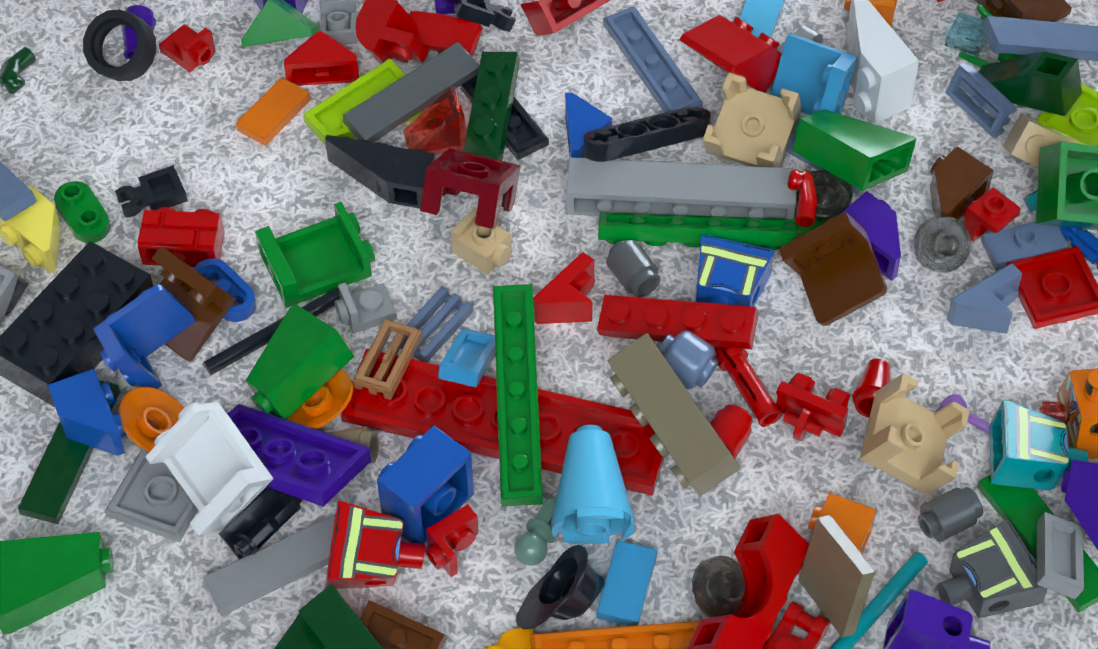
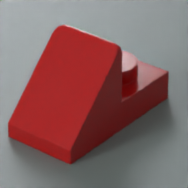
M582 252L533 297L535 323L592 322L593 303L586 295L595 284V260Z

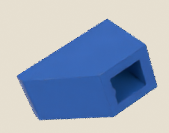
M95 369L48 385L67 439L116 456L125 453L121 437L127 436L122 428L121 417L119 413L112 415L109 406L116 404L108 381L100 384Z

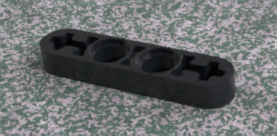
M685 107L593 130L584 135L583 155L592 161L605 162L704 137L706 129L710 124L711 113L700 107Z

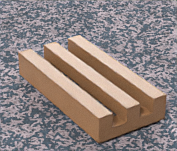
M384 319L353 380L354 388L362 390L363 387L368 388L369 393L374 395L381 392L384 398L391 400L422 339V331ZM391 332H396L374 378H370L369 375ZM406 336H409L387 381L383 382Z

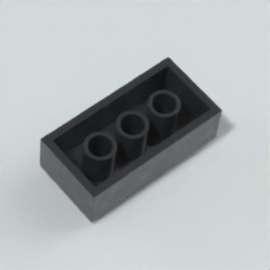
M89 241L0 335V376L55 407L48 385L97 367L103 360L100 351L104 348L93 329L105 321L109 315L119 311L135 300L143 291L153 287L151 274Z

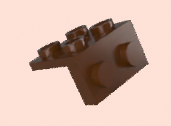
M847 212L829 218L824 224L806 234L796 236L790 243L779 248L782 260L800 275L815 319L822 326L830 325L884 296L887 292V285L867 232Z

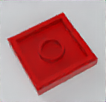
M1079 246L1006 263L1005 267L1013 263L1022 273L1018 297L1034 329L1098 314V284Z

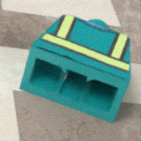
M1003 400L989 425L992 484L1050 491L1055 489L1067 468L1071 469L1073 459L1088 461V452L1086 450L1068 446L1067 426L1063 421L1011 401Z

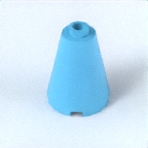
M596 425L579 427L577 432L570 435L551 526L552 535L555 538L558 532L562 533L563 541L570 544L609 543V536L621 533V540L631 536L635 529V519L611 436Z

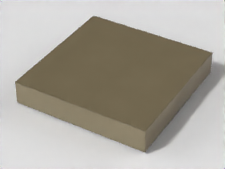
M830 515L818 517L798 581L842 638L855 635L875 570Z

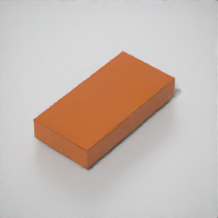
M281 77L236 122L237 131L266 146L311 100L310 92Z

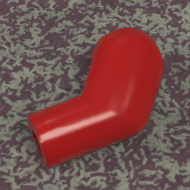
M794 169L789 173L787 187L790 190H799L795 222L802 227H811L815 222L818 201L814 178L805 169L803 172Z

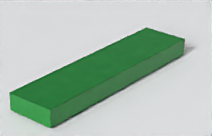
M991 474L979 480L977 485L979 491L1004 521H1010L1027 550L1037 561V521L1044 512L1052 515L1055 514L1033 488L992 484ZM1084 550V590L1076 599L1064 595L1078 613L1098 602V567Z

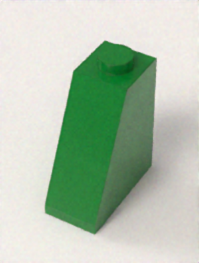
M823 109L800 118V122L795 130L796 139L793 152L859 190L864 191L908 172L916 138Z
M294 304L289 308L245 380L255 393L251 400L262 412L266 414L273 412L278 417L286 420L355 356L336 329L297 304Z
M100 532L0 541V629L2 634H11L106 587V573L113 572V554L111 547L105 548Z

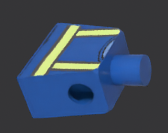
M702 234L696 302L754 307L771 276L774 250Z

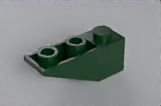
M1046 51L983 65L978 71L1011 103L1065 116L1082 94L1078 59Z

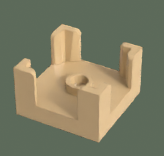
M728 73L722 87L725 100L715 127L713 128L709 124L703 137L707 154L746 166L781 167L802 110L799 93L781 89L780 98L748 88L746 78Z
M903 373L875 392L860 459L918 491L930 494L956 478L959 462L954 460L945 466L942 465L947 439L967 426L970 410L956 402H951L936 413L929 411L904 397V395L918 386V381Z

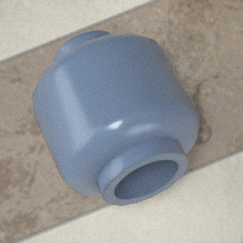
M688 330L680 332L676 338L669 334L659 347V350L687 390L694 388L696 385L702 388L711 377L719 362L714 359L715 348Z

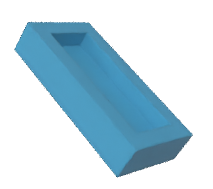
M462 328L439 365L438 379L477 388L495 357V335Z
M617 540L596 612V619L627 626L639 625L658 549Z

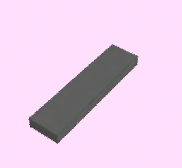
M457 42L343 115V123L358 140L373 143L478 75L479 64Z

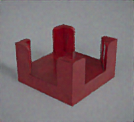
M449 148L426 168L420 211L437 215L440 212L442 196L446 194L456 196L462 191L479 196L475 223L478 226L494 229L499 222L501 207H504V211L510 212L514 206L521 165Z

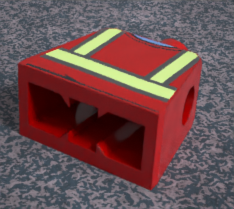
M338 501L325 588L330 584L335 586L336 589L393 586L398 566L422 570L425 544L401 541L403 521L399 518L344 501Z

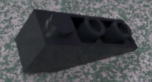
M326 135L325 143L329 162L388 203L421 208L426 168L435 161V153L419 149L412 150L394 147L385 143L354 140L349 137Z

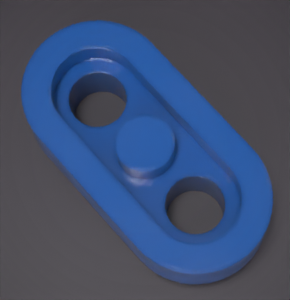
M211 258L199 262L194 267L195 270L209 280H218L216 285L236 298L234 303H242L239 306H231L223 319L231 322H240L246 320L254 313L256 300L253 289L224 261Z

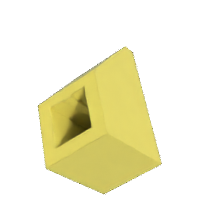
M29 185L28 188L33 192L37 202L7 221H3L0 218V237L8 246L12 247L16 244L20 247L23 256L33 267L36 268L41 265L51 274L57 268L61 224L55 205Z

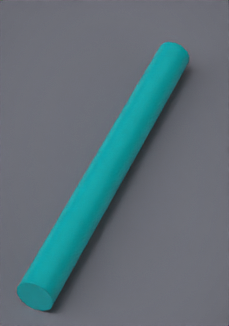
M914 552L863 609L855 635L843 638L839 636L829 649H852L927 565L926 557L919 552Z

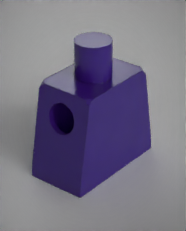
M909 589L887 624L883 649H990L991 642L970 635L973 616L970 612L919 591Z

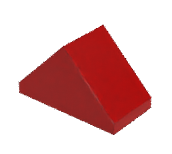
M321 30L284 59L286 80L297 86L352 83L359 79L357 55Z

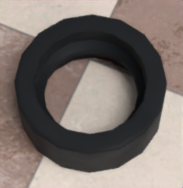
M120 9L108 10L96 16L88 25L83 38V53L88 65L98 74L116 81H132L144 75L152 65L156 55V37L152 28L142 18ZM119 25H126L131 27L137 35L135 53L122 66L115 67L109 65L103 57L104 40L113 28Z

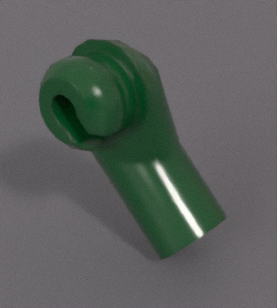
M27 47L22 48L1 66L0 85L2 87L5 86L11 94L16 93L25 85V80L19 74L36 61L30 49Z

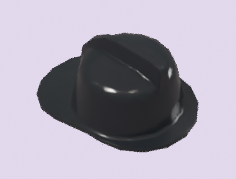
M578 544L568 548L557 559L552 568L532 587L516 614L515 619L518 627L523 630L533 629L543 624L550 617L561 620L576 618L584 614L591 607L605 586V580L588 564V553L585 547Z

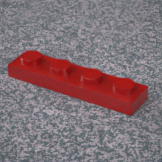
M604 295L597 331L599 335L636 340L648 333L653 341L663 342L669 334L676 338L680 332L688 330L712 346L752 350L759 313L757 308L752 306Z

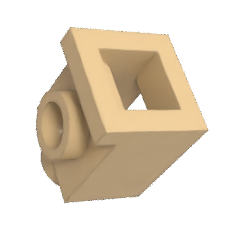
M474 207L451 230L452 253L488 275L496 266L502 267L510 259L512 254L511 234L497 225L494 229L478 226L475 223L477 208Z

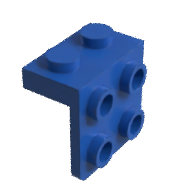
M155 285L143 291L135 300L119 311L109 315L105 321L93 330L104 348L100 351V355L112 371L119 369L124 379L132 387L137 384L140 387L158 389L162 384L147 356L193 324L195 318L192 312L165 287Z

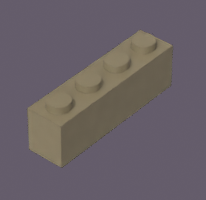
M648 333L607 360L615 372L614 375L609 377L622 397L630 394L635 404L629 407L642 427L647 424L651 425L655 434L650 437V440L663 458L669 454L671 455L676 465L670 468V470L684 489L691 485L697 494L702 496L741 469Z

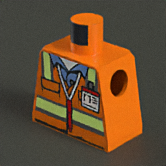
M1098 368L1073 370L1068 372L1057 393V400L1063 422L1067 426L1069 446L1086 450L1088 452V459L1098 458ZM1096 424L1094 433L1090 432V428Z

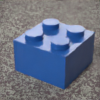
M436 426L431 427L424 435L415 437L409 444L407 451L395 463H388L382 469L377 479L381 513L403 521L402 536L409 542L424 544L427 541V528L459 510L474 495L471 452Z

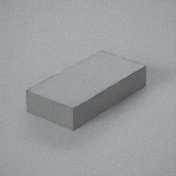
M1044 512L1037 521V585L1074 599L1084 590L1083 527L1081 525Z

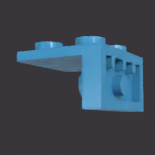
M791 33L785 40L771 95L781 98V89L799 93L802 106L801 112L808 115L823 109L842 114L858 57Z

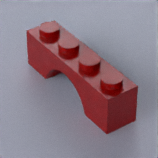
M779 513L749 520L734 550L743 575V596L740 606L734 615L728 614L701 619L687 649H762L765 642L770 638L772 626L780 609L788 599L787 594L796 575L802 569L803 560L809 547V543Z

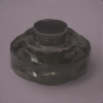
M826 170L810 172L814 178L818 199L815 219L828 220L833 216L841 214L852 204L853 188L851 184ZM797 190V193H796L797 204H798L799 190Z
M935 216L922 223L914 236L913 243L914 253L919 263L930 271L949 273L962 266L970 253L971 247L970 235L963 223L953 217Z
M728 556L710 557L701 561L695 569L692 578V592L696 604L705 615L710 618L728 614L734 615L744 596L745 582L741 566Z

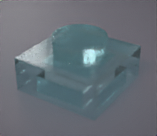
M958 12L946 36L945 46L979 57L987 41L981 26L984 20Z

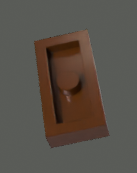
M370 600L360 618L383 649H443L448 638L437 630Z

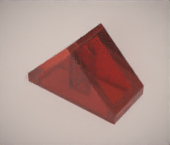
M450 87L403 130L408 149H419L435 154L444 153L449 148L455 150L464 149L466 140L465 116L456 88Z

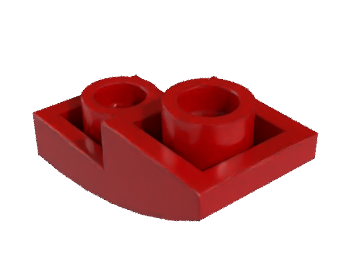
M410 11L409 15L412 20L406 32L414 33L428 50H436L438 53H441L458 42L473 57L483 30L480 24L443 14Z

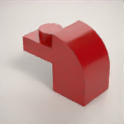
M365 0L357 16L356 35L359 42L376 61L382 64L388 59L392 60L394 58L404 63H408L409 60L424 63L429 53L427 47L414 33L406 32L412 18L398 1Z

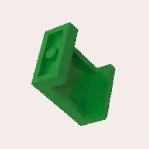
M342 202L334 204L335 216L333 218L275 238L270 226L255 231L259 254L286 308L328 293L338 288L339 284L346 283V285H350L372 276L370 263L375 261L372 247L368 240H361L358 220L353 212L347 213Z

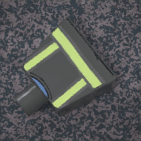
M1009 520L1001 522L959 548L953 554L949 569L953 578L937 585L941 601L955 605L967 600L978 618L1043 603L1048 590L1037 585V564Z

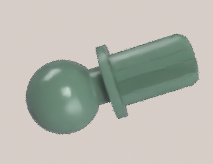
M556 497L546 499L535 519H530L527 522L526 528L528 533L521 535L515 543V555L525 565L534 566L541 563L548 551L546 542L554 543L557 539V536L555 538L552 535L551 526Z

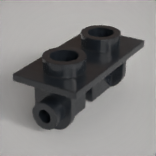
M266 487L219 535L239 560L250 554L254 555L271 536L301 509L300 503L303 499Z

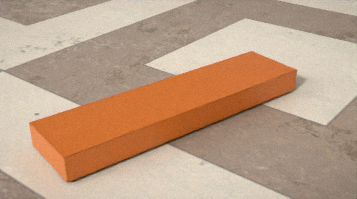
M700 621L531 634V649H687Z

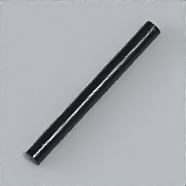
M338 288L329 291L301 308L315 317L335 306V300L340 299ZM283 318L203 362L204 368L211 376L265 346L272 338Z

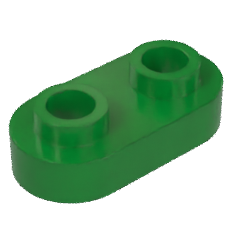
M72 181L63 184L57 189L54 195L57 210L76 239L84 243L89 241L95 243L108 235L111 228L108 214L87 184Z

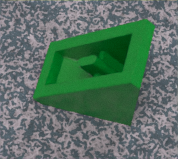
M267 0L241 39L242 47L309 37L319 31V26L286 1Z

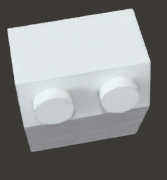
M851 0L846 43L848 53L858 57L852 76L853 101L860 114H867L873 123H877L911 108L919 60L869 0Z

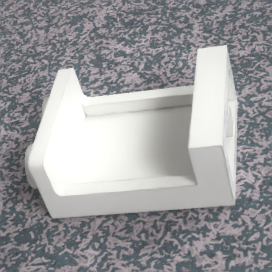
M195 402L186 406L178 414L179 420L171 429L166 430L155 439V447L145 458L150 464L163 462L167 465L199 511L190 524L198 536L222 531L273 480V477L219 402L204 404Z

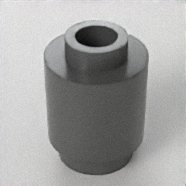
M620 241L610 249L606 264L628 293H633L636 297H644L657 288L660 283L658 268L637 241Z
M956 487L920 506L918 523L928 538L934 537L936 541L942 542L975 525L977 519L983 516V507L978 496L971 488L965 487L960 489Z

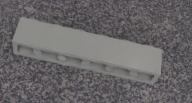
M569 157L566 210L569 215L599 216L600 212L794 219L796 190H790L787 187L789 173L794 168L672 163L667 161H632L629 159L596 162L587 158Z

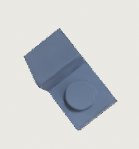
M1012 263L952 298L947 320L956 326L1007 334L1012 318V312L1007 306L1019 294L1018 289L1022 277L1021 271Z

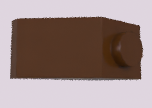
M958 146L946 157L944 155L940 156L930 171V174L933 175L930 193L936 230L941 235H944L963 217L965 210L973 201L979 199L989 190L994 171Z

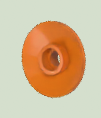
M342 369L339 370L286 420L312 429H318L334 420L346 408L352 397L353 382L349 375Z
M139 387L126 393L119 404L118 413L121 417L122 428L127 436L140 448L150 452L155 447V439L177 423L179 420L178 414L184 407L174 397L164 391L151 387Z

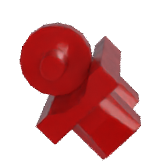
M799 372L794 375L789 383L781 381L776 391V405L785 414L783 422L795 427L793 439L802 441L807 432L820 437L823 431L841 438L846 427L850 395L848 392L835 387L830 388L825 398L812 394L815 389V381L811 377Z

